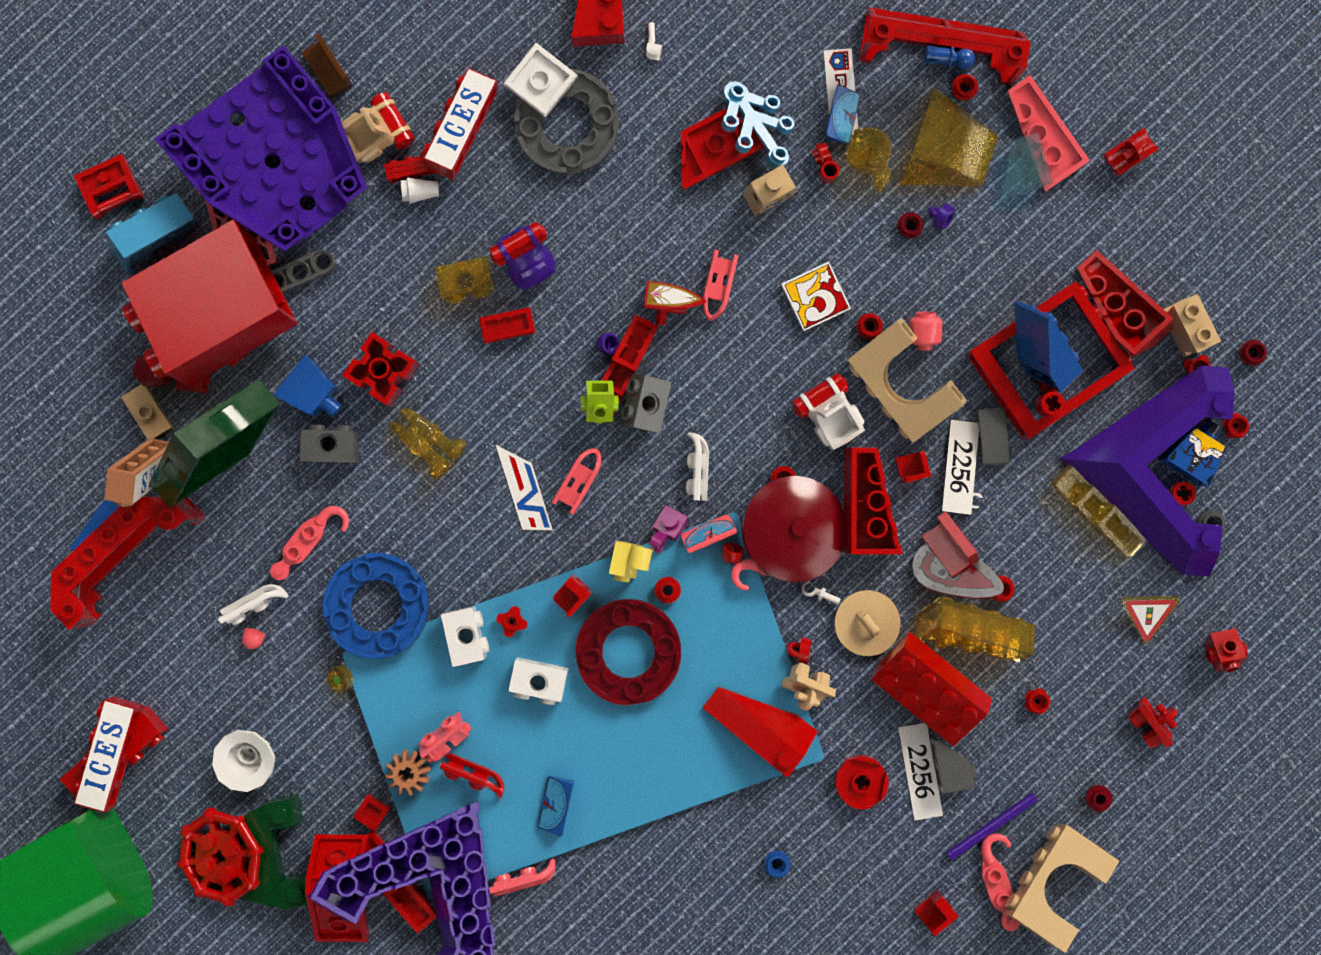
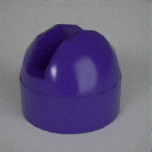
M604 333L596 340V348L603 354H614L619 346V340L613 333Z

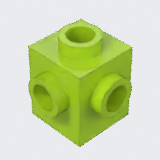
M586 381V395H581V411H586V422H613V412H618L619 404L618 396H614L613 381Z

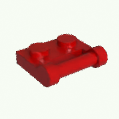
M122 154L74 175L89 211L95 220L104 217V213L132 200L139 201L144 198V194L137 184L125 156ZM127 184L128 191L100 204L97 203L95 198Z

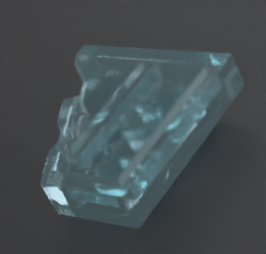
M1038 132L1012 141L1003 190L1004 200L1053 184Z

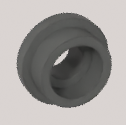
M1208 510L1200 515L1198 523L1207 524V521L1213 518L1216 521V525L1223 526V532L1226 523L1224 516L1220 512Z

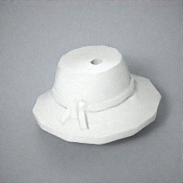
M236 730L225 735L214 748L212 765L217 779L231 790L248 792L264 785L274 771L275 755L268 741L256 732Z

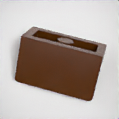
M318 33L315 35L318 42L301 53L332 99L353 84L325 40Z

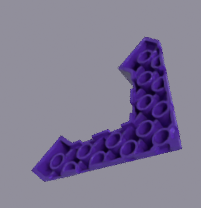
M1199 366L1181 380H1178L1149 401H1146L1111 424L1110 427L1099 432L1081 446L1060 458L1066 466H1069L1085 484L1103 498L1135 531H1138L1155 550L1173 564L1183 575L1210 577L1220 554L1223 526L1195 523L1147 465L1202 419H1232L1235 392L1229 368Z
M479 801L470 803L323 871L308 898L340 919L356 924L370 898L429 877L443 940V946L438 955H494L493 946H495L493 924L490 923L489 915L491 904L486 862L483 860L482 828H479L478 812H480Z

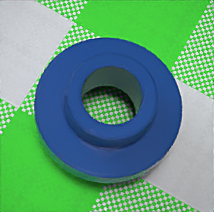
M779 850L768 853L764 859L766 872L775 878L783 877L790 869L789 857ZM779 859L782 861L781 866L773 867L772 862Z

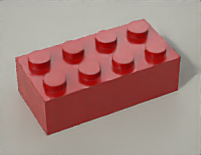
M911 632L877 664L871 678L874 683L953 747L988 715L992 698Z

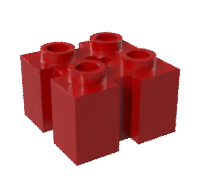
M371 332L360 348L365 354L360 361L353 358L342 376L362 389L366 390L368 386L372 387L369 394L385 405L392 407L403 391L398 385L403 378L410 381L420 363L399 349L395 354L391 351L395 346ZM386 365V373L378 376L380 373L377 371L378 366Z

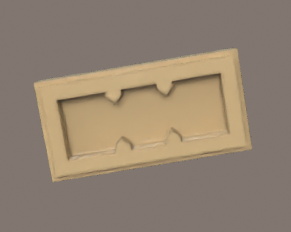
M139 385L121 397L148 440L150 438L157 439L174 428L148 387Z

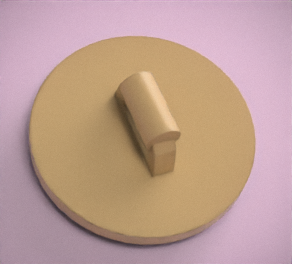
M872 590L858 591L846 597L839 605L834 619L835 632L840 642L849 651L862 656L878 655L888 650L896 641L900 631V615L894 603L887 596Z

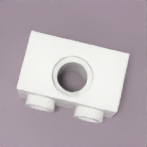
M472 606L441 614L452 667L484 660L487 657L486 653L490 652L487 637H482L480 627L484 626L481 611H476V607ZM464 628L471 630L473 633V640L469 643L464 642L460 637V632Z
M517 657L513 667L509 692H514V697L529 700L530 696L540 698L541 703L555 705L556 701L561 702L563 699L569 668ZM542 676L545 679V687L542 689L535 688L531 683L532 677Z

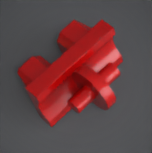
M1143 128L1106 152L1103 157L1118 177L1159 149L1149 138L1146 129Z
M1143 697L1138 700V706L1128 714L1129 719L1136 728L1147 722L1151 725L1152 729L1143 733V738L1150 748L1164 744L1167 748L1173 744L1171 740L1173 735L1165 723H1167L1170 729L1175 728L1177 724L1173 718L1178 712L1174 707L1166 709L1162 703H1159L1155 706L1159 712L1157 714L1147 698Z

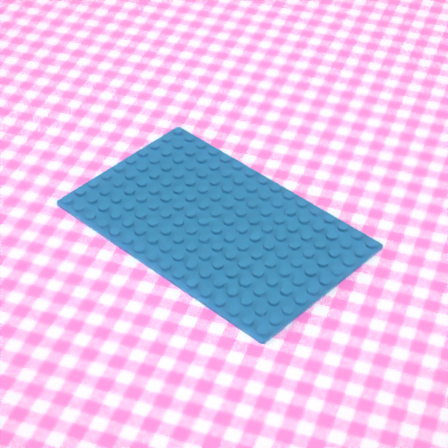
M736 513L727 514L737 530L736 534L692 553H688L681 535L676 542L669 539L660 554L652 551L649 570L638 569L636 579L630 578L629 583L614 580V575L609 574L612 556L473 605L476 607V611H481L484 626L480 627L482 637H487L490 652L486 653L487 657L484 660L452 667L441 617L426 622L417 640L397 655L381 659H370L353 655L347 651L344 652L343 659L384 775L392 772L386 768L388 762L394 763L392 756L394 754L401 756L403 750L407 749L410 757L415 750L418 751L417 759L420 760L422 757L420 756L418 744L426 734L433 733L447 717L453 716L459 711L463 723L467 722L472 730L469 732L470 735L457 746L447 741L446 743L451 748L449 753L491 769L503 780L504 794L499 799L493 791L486 787L482 790L471 788L468 783L469 780L460 777L458 780L448 779L444 774V770L439 769L442 762L449 763L450 759L445 758L446 755L437 762L429 763L426 760L422 764V766L431 767V771L425 773L430 780L428 783H422L424 789L421 792L415 789L412 796L408 795L406 788L399 795V786L396 785L391 789L389 785L394 780L386 779L405 834L470 803L479 801L480 812H478L479 828H482L483 860L486 862L487 878L490 880L782 775L780 771L702 708L719 686L781 710L797 714L814 728L809 711H804L798 707V699L794 698L795 692L781 686L782 679L790 676L792 664L759 573L751 569L742 570L739 574V580L742 584L748 585L749 590H741L732 582L733 563L730 562L728 565L722 559V550L726 543H736L742 546L744 553L741 560L750 559L743 544L742 525L739 516ZM702 523V524H699V525H697V526H694V527L685 529V530L682 531V533L687 532V531H689V530H691V529H694V528H696V527H698V526H701V525H703V524H705V523ZM646 543L641 546L651 549L652 545ZM575 574L593 592L574 614L568 618L565 615L566 612L554 602L553 596L570 576ZM663 577H672L680 584L681 594L672 603H663L655 595V585ZM670 585L663 587L665 595L672 594L673 588ZM619 599L646 601L661 609L671 619L677 629L681 642L679 670L671 685L661 695L649 702L634 705H618L608 702L592 692L579 673L575 653L578 634L588 617L606 603ZM512 606H517L521 610L520 614L523 619L528 623L527 628L516 631L512 637H506L503 633L502 625L496 621L497 615L508 612ZM510 619V624H514V620ZM622 626L614 629L606 637L603 644V658L606 666L613 673L621 677H635L643 674L651 666L655 647L651 637L644 630L635 626ZM464 628L460 632V637L464 642L469 643L473 640V633L471 630ZM519 657L569 668L562 701H556L555 705L541 703L538 697L530 696L529 700L514 697V692H509V686L515 659ZM542 676L532 677L531 683L535 688L542 689L545 687V679ZM817 734L804 758L794 770L823 760L824 753ZM464 766L463 770L470 773L474 772V769ZM407 767L403 771L406 772L404 776L409 778L411 775H414V773H410L412 769ZM489 776L487 780L498 787L496 781ZM548 776L574 781L563 836L537 828ZM429 877L421 879L427 897L433 900Z

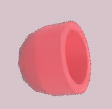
M245 628L242 635V643L248 649H256L263 643L265 633L256 629Z

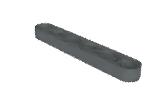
M318 250L274 269L272 273L274 277H281L283 284L280 289L285 294L334 272L337 262L334 255L327 250ZM323 255L329 256L330 266L327 269H319L317 266L318 258ZM297 266H304L307 273L302 280H296L293 276V271Z

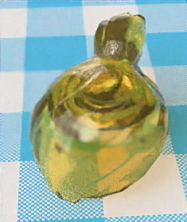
M877 128L855 129L846 150L847 162L855 170L863 174H875V188L878 193H883L884 186L891 179V169L887 165L892 153L890 138L884 131Z

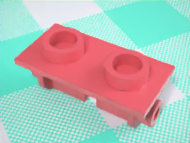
M459 711L455 715L447 717L438 729L433 733L426 734L418 744L420 756L422 758L425 757L429 763L439 761L451 750L446 743L447 741L457 746L470 735L469 732L472 728L467 722L463 723Z

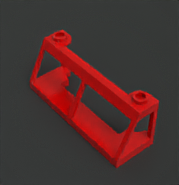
M868 7L858 61L871 63L873 57L878 52L887 51L888 44L891 41L949 49L952 46L954 51L969 49L974 54L990 56L988 69L998 72L1000 76L999 84L1012 86L1027 68L1031 41L1021 31Z

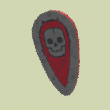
M927 544L920 547L914 555L912 563L914 576L922 586L929 590L945 595L972 599L992 598L1000 596L1004 592V585L998 575L980 559L952 578Z

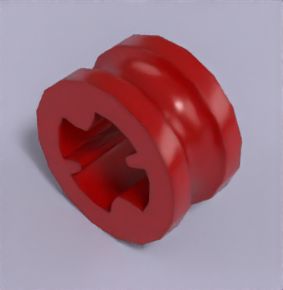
M1189 482L1174 483L1169 489L1170 494L1180 505H1188L1196 497L1195 487ZM1181 486L1183 490L1188 492V496H1184L1185 500H1182L1180 496L1177 497V491H1181L1179 488Z

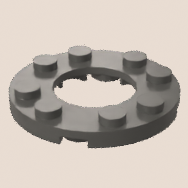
M571 69L577 74L578 78L562 98H575L583 102L590 110L593 118L592 129L589 136L581 144L571 147H560L551 143L542 130V115L520 98L515 109V131L522 150L537 166L555 174L573 175L594 168L608 156L618 136L619 115L611 92L598 78L577 69Z

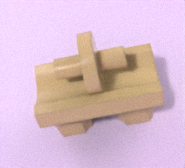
M798 663L792 666L790 676L782 679L781 686L795 692L794 698L798 699V707L800 709L808 711L812 706L818 707L820 702L827 696L835 697L836 689L829 687L830 675L824 672L813 673L812 679L808 678L809 666Z

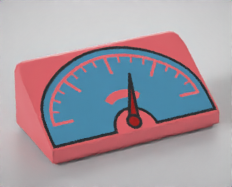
M724 515L682 533L681 537L688 553H692L736 534L737 530L730 516Z

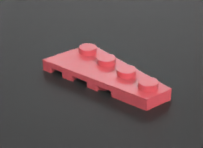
M1031 75L1007 91L1045 193L1090 160Z

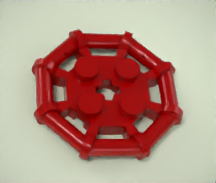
M214 807L207 808L193 822L182 827L180 831L182 835L179 861L176 863L177 867L182 869L197 898L211 899L223 903L225 907L233 906L236 900L250 890L257 889L260 884L258 874L261 853L264 852L263 846H259L245 823L246 818L242 815L237 817L217 811ZM208 824L210 831L204 835L199 829ZM221 824L228 825L231 829L221 828ZM241 838L243 839V841H244V843H245V844L242 845V846H241L240 842L238 841V840L241 839ZM192 841L197 843L195 856L190 857ZM219 851H221V855L225 857V860L220 861L218 858ZM250 857V859H249V866H248V870H247V869H246L247 858ZM198 875L203 876L204 879L201 881ZM239 877L242 880V884L235 888L232 881ZM212 882L222 885V891L209 887Z

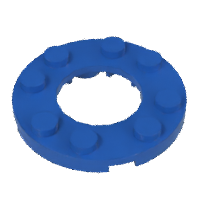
M368 553L344 563L331 577L323 597V617L335 642L353 655L370 659L391 657L411 646L422 633L429 614L428 591L420 574L406 561L385 553ZM374 580L387 581L393 585L399 592L402 602L401 613L395 624L386 630L378 632L367 631L358 625L353 617L351 607L353 596L359 587Z

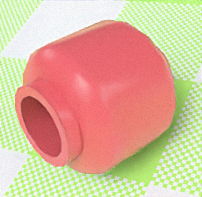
M916 312L915 316L909 319L908 326L918 338L912 343L917 345V350L930 351L934 345L941 343L943 321L936 316L935 312Z

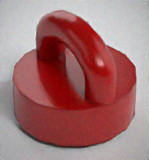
M801 637L800 643H789L786 651L790 656L798 658L797 663L806 665L809 660L811 640Z

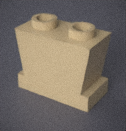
M1198 294L1164 308L1174 318L1173 329L1170 333L1183 357L1192 353H1199L1221 342Z

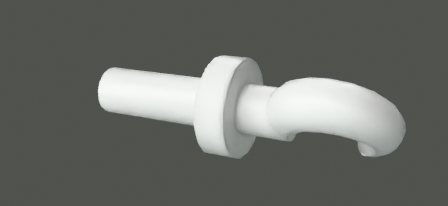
M806 581L803 583L801 589L804 595L809 597L817 595L818 600L824 598L837 605L839 604L841 599L827 593L826 588H822V590L815 588L812 593H807L804 588L810 582Z

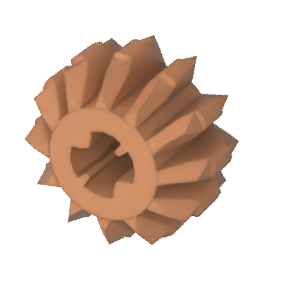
M407 749L402 751L401 756L394 754L392 756L394 763L388 762L386 768L392 772H388L385 778L394 780L389 785L391 789L396 785L399 786V795L404 792L405 788L409 796L414 794L415 789L421 792L424 789L422 783H428L430 780L425 773L430 772L431 767L422 766L427 759L423 757L418 760V751L416 750L412 753L411 757ZM407 767L412 769L410 773H414L409 778L405 777L404 774L406 772H403Z

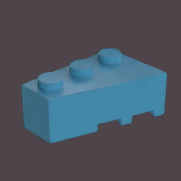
M176 193L170 197L166 195L158 199L154 206L148 209H139L132 215V218L125 222L118 221L111 225L106 232L109 248L127 275H130L134 272L133 265L143 258L147 261L155 257L152 253L154 250L165 244L169 247L195 228V221Z

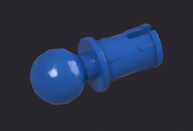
M927 45L924 62L947 65V68H951L952 63H955L959 69L966 70L973 66L975 56L969 49H961L955 53L952 46L949 49Z

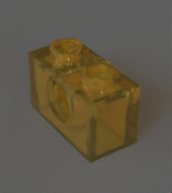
M487 256L435 267L441 298L444 301H449V304L464 302V297L473 295L476 299L488 297L491 291H496L490 261ZM463 276H472L473 281L469 287H460V279Z

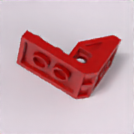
M315 834L306 875L305 896L315 942H368L369 927L365 908L357 923L354 924L340 919L308 898L323 871L369 851L368 835Z

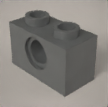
M632 374L627 385L626 403L621 412V425L660 434L672 382L647 375ZM645 398V406H644V408H643L642 402H643V399Z
M309 425V430H301L300 462L358 463L359 432L351 431V426L338 425L335 426V430H325L324 425ZM328 437H332L335 440V447L331 451H327L324 447V442Z

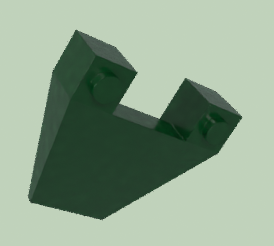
M299 794L272 798L243 815L246 818L245 823L259 846H263L264 852L261 853L258 874L260 884L257 889L250 890L239 899L282 909L307 905L305 896L307 872L285 876L276 829L297 825L303 819ZM228 825L222 827L228 830L231 829ZM242 838L238 840L241 846L245 844ZM219 851L218 858L220 859V861L225 860V857H223L221 855V851ZM250 857L247 858V865H246V869H247V870H248V866H249V859H250ZM239 877L232 881L235 888L242 884V880ZM212 882L209 887L222 891V885Z

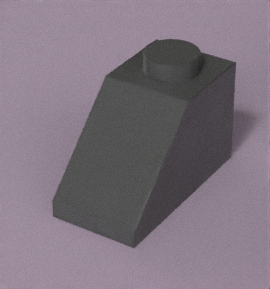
M930 737L938 787L942 793L975 788L974 780H977L975 765L971 764L964 756L937 737Z

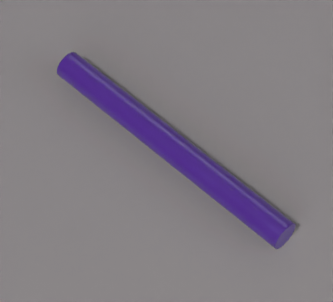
M1031 792L946 851L947 855L953 861L1038 802V799Z

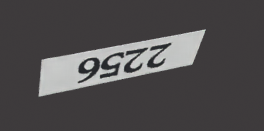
M951 420L942 511L971 515L979 435L978 423Z
M921 723L898 727L914 820L943 816L927 725Z

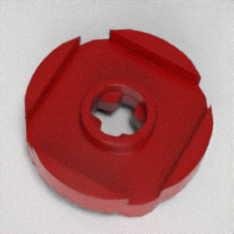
M867 755L848 757L837 769L835 787L838 795L850 807L856 809L871 808L883 800L887 794L889 786L888 776L884 767L873 757ZM860 775H865V779L869 783L868 785H863L862 789H859L855 779L859 778Z

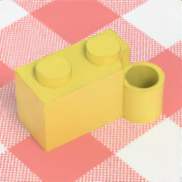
M617 540L609 574L614 575V580L629 583L630 578L636 579L638 569L649 570L653 550L644 548L641 545Z

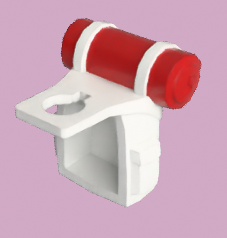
M838 373L826 378L825 381L806 393H802L797 399L792 401L795 414L802 419L809 416L816 425L814 431L824 446H828L832 450L846 444L865 431L863 427L864 420L855 405H850L846 399L845 393L849 391L848 383Z

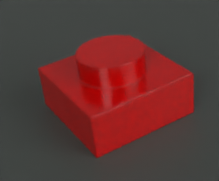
M368 793L353 818L376 831L391 807Z

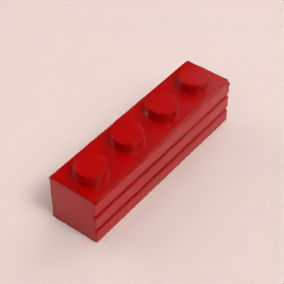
M422 154L415 158L413 156L405 157L402 161L390 160L388 164H384L386 177L390 184L407 180V178H418L436 174L425 168Z

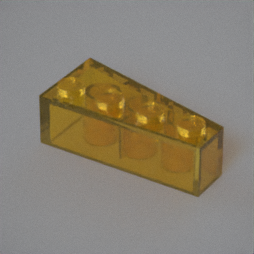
M939 597L915 614L914 635L922 642H936V648L946 649L947 646L962 647V652L972 654L986 651V656L1016 662H1021L1034 654L1035 625L1025 622L1022 618L1003 616L998 611L979 609L974 604L955 602L950 597Z

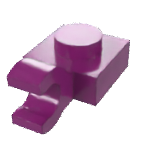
M665 506L652 526L653 530L657 533L653 535L649 542L652 545L651 549L660 554L669 539L676 542L689 522L688 516Z

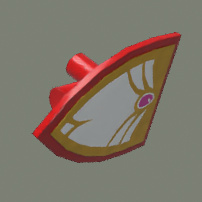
M647 281L644 308L657 309L655 323L658 325L666 324L667 313L685 315L686 309L706 303L704 298L685 288L667 283Z

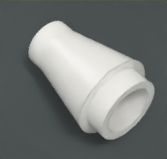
M414 178L401 180L402 202L409 201V204L432 197H439L438 181Z

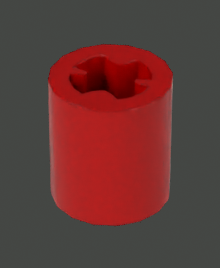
M1054 391L1041 394L1035 401V410L1044 417L1058 415L1065 408L1064 397Z

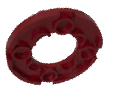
M619 599L606 603L588 617L578 634L575 649L578 670L590 690L608 702L618 705H634L649 702L661 695L671 685L679 670L681 642L677 629L671 619L661 609L646 601ZM622 626H635L644 630L651 637L655 647L651 666L643 674L635 677H621L613 673L606 666L603 658V644L606 637L614 629Z

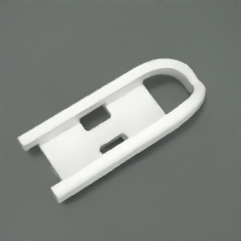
M689 432L687 436L694 442L695 453H689L687 458L688 468L693 469V479H688L686 491L688 495H693V500H700L701 495V501H707L709 448L702 436Z
M269 584L262 586L221 609L222 616L218 620L221 624L227 622L228 624L237 625L246 618L245 612L249 610H254L255 612L264 610L269 605L268 598H288L289 596L278 585Z

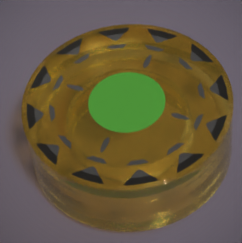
M338 665L328 671L327 680L333 691L342 693L352 687L353 676L346 666Z

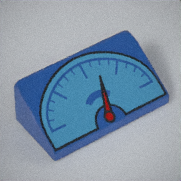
M840 85L836 86L824 140L850 145L861 96L860 93Z
M548 776L537 828L563 836L574 785L573 780Z

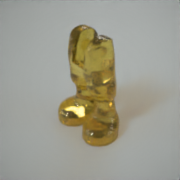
M404 407L400 413L409 422H412L411 426L406 430L404 426L394 420L389 426L396 436L410 448L412 454L423 457L431 466L429 475L432 479L438 481L452 467V463L433 450L429 442L437 445L452 461H456L462 455L468 443L461 438L455 440L447 438L442 434L436 423H431L415 411Z

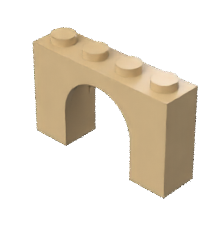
M900 318L850 357L848 361L853 374L858 378L861 376L867 384L865 387L868 393L873 398L877 397L883 404V412L890 419L894 418L898 423V430L905 439H910L913 443L961 408L967 400L951 380L922 400H907L893 391L887 375L889 364L896 355L918 339L906 322Z
M1057 823L1048 831L1046 835L1048 840L1043 848L1038 849L1034 854V863L1030 870L1025 871L1021 876L1018 890L1007 899L1005 904L1007 908L1004 914L1056 950L1066 953L1079 929L1058 916L1049 907L1045 898V883L1048 876L1057 867L1072 864L1095 881L1106 884L1118 865L1119 860L1070 826Z

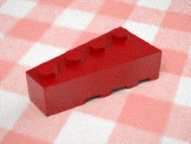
M578 0L571 36L573 47L625 43L622 0Z
M844 448L843 511L846 518L847 535L843 553L903 554L897 537L896 522H894L891 512L890 497L887 495L885 487L886 480L878 448Z

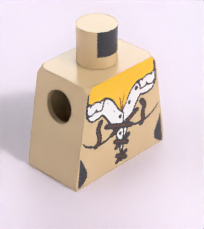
M781 165L751 182L742 195L756 217L798 193V190L784 165Z

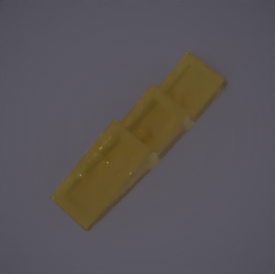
M1067 465L1050 483L1090 525L1126 558L1130 559L1147 541L1115 505L1110 504L1096 487L1089 484L1073 466Z

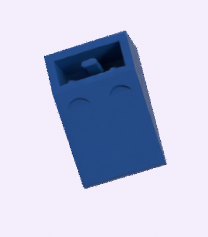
M1016 301L1015 326L1018 361L1028 376L1062 392L1084 371L1078 362L1079 356L1069 347V339L1057 327L1058 321L1051 313H1043L1032 304L1026 305Z

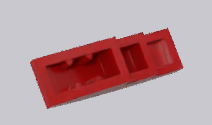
M636 314L601 380L613 381L614 396H618V407L627 391V385L632 374H636L659 327Z
M372 829L365 834L369 838V850L385 843L379 834ZM416 882L383 892V895L417 934L438 917L435 909Z

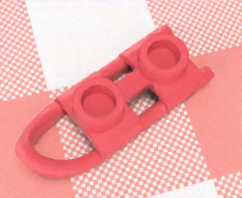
M714 250L703 294V298L706 300V303L703 304V311L709 321L717 319L727 306L739 257L734 254L733 261L717 257L719 250ZM713 273L717 274L716 283L712 282ZM724 276H729L727 286L723 285ZM708 298L714 301H723L720 309L714 315L709 313Z
M591 448L579 455L552 503L556 505L558 500L571 506L570 513L575 514L599 472L601 454L598 449ZM591 453H595L597 457L594 471L580 464L582 459ZM571 477L575 478V481L570 488L567 486V484L569 483ZM581 483L585 484L582 492L578 493L577 490Z
M551 858L547 868L539 874L536 873L535 867H529L520 870L521 875L511 879L510 874L495 877L494 886L489 888L490 894H494V897L547 882L555 873V859Z

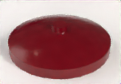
M787 476L765 484L751 497L742 518V539L748 556L762 572L781 581L803 582L824 574L838 560L846 541V518L840 502L826 486L807 477Z

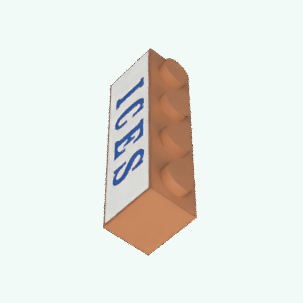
M150 438L107 469L104 500L112 501L117 506L128 507L151 491L152 488L149 482L169 442Z

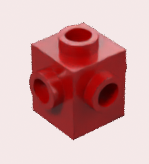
M1236 628L1210 633L1204 642L1206 659L1209 664H1212L1215 672L1224 670L1225 673L1237 671L1247 658V646L1244 641L1240 640Z

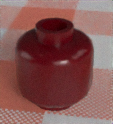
M144 354L139 355L133 366V375L142 386L148 388L163 386L172 380V377L168 375L162 379L157 377L147 364Z

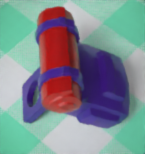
M537 221L529 226H524V228L520 226L501 237V241L489 248L491 260L499 267L506 264L508 276L514 285L522 290L541 283L556 272L554 267L556 262L550 250L545 245H542V242L547 240L546 229Z

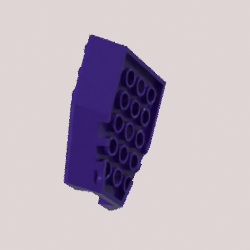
M284 45L262 60V67L180 127L175 123L154 138L209 205L284 252L309 238L344 211L367 189L336 108ZM233 114H241L245 118V123L242 126H234L229 118ZM268 156H276L280 160V165L274 169L269 168L265 164V159ZM304 197H309L314 201L315 207L312 210H304L300 206V200Z

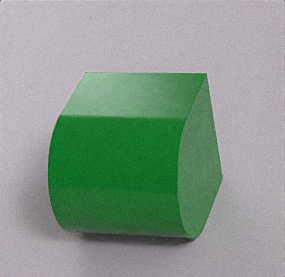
M114 808L105 813L90 809L0 860V930L17 955H76L146 916L152 908L153 892L147 869Z

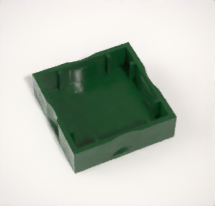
M259 380L255 381L173 433L149 485L172 508L206 483L249 456L280 406V403Z

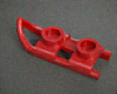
M448 752L445 758L450 759L448 764L442 762L439 769L444 770V774L448 779L458 780L461 777L469 780V786L475 790H482L486 787L493 791L499 799L503 797L504 783L495 771ZM464 766L474 769V772L470 773L463 770ZM489 776L496 781L498 787L487 780Z

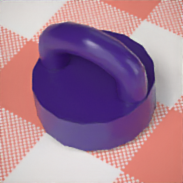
M946 203L941 208L929 207L928 213L934 217L933 226L942 231L949 226L956 210Z

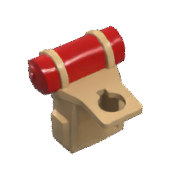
M387 92L379 93L370 101V108L362 107L360 114L355 112L341 122L358 163L373 161L383 153V149L392 144L397 149H405L410 147L415 141L411 128L407 125L396 107V103Z

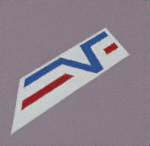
M496 445L522 530H553L532 463Z

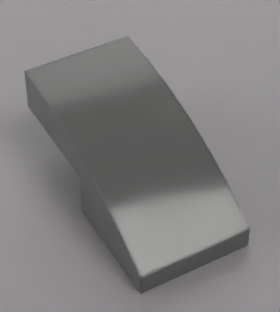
M1004 408L978 410L976 415L980 434L978 443L982 466L1009 464L1008 434Z

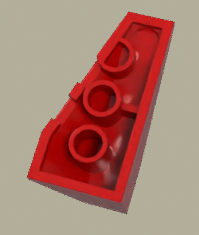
M1097 250L1077 267L1114 339L1134 357L1155 346L1173 329L1174 318Z
M719 686L702 707L787 778L804 758L818 732L797 714L781 710Z

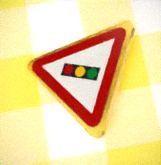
M1177 596L1121 598L1123 607L1145 644L1151 641L1180 602Z

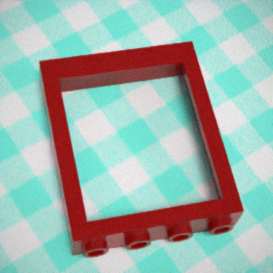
M1076 281L1036 306V308L1046 313L1071 297L1117 365V368L1067 400L1065 408L1060 414L1049 417L1043 416L1036 421L990 352V350L1016 334L1015 321L965 353L1001 408H1004L1005 414L1023 440L1032 438L1135 369L1131 364L1133 360L1130 354L1120 348L1111 331L1102 321L1104 318L1101 311L1096 306H1092L1088 300L1089 294L1083 285H1078Z

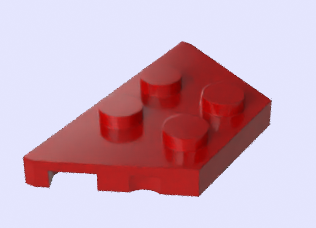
M727 108L681 131V177L683 191L765 149L753 129L751 134L753 145L749 152L740 153L736 149L735 143L740 136L743 120L738 117L739 124L733 132L725 131L721 126V122L726 115ZM727 121L728 124L733 125L731 121ZM741 142L742 145L747 146L745 142Z

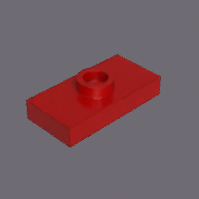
M530 307L479 318L484 344L536 334Z

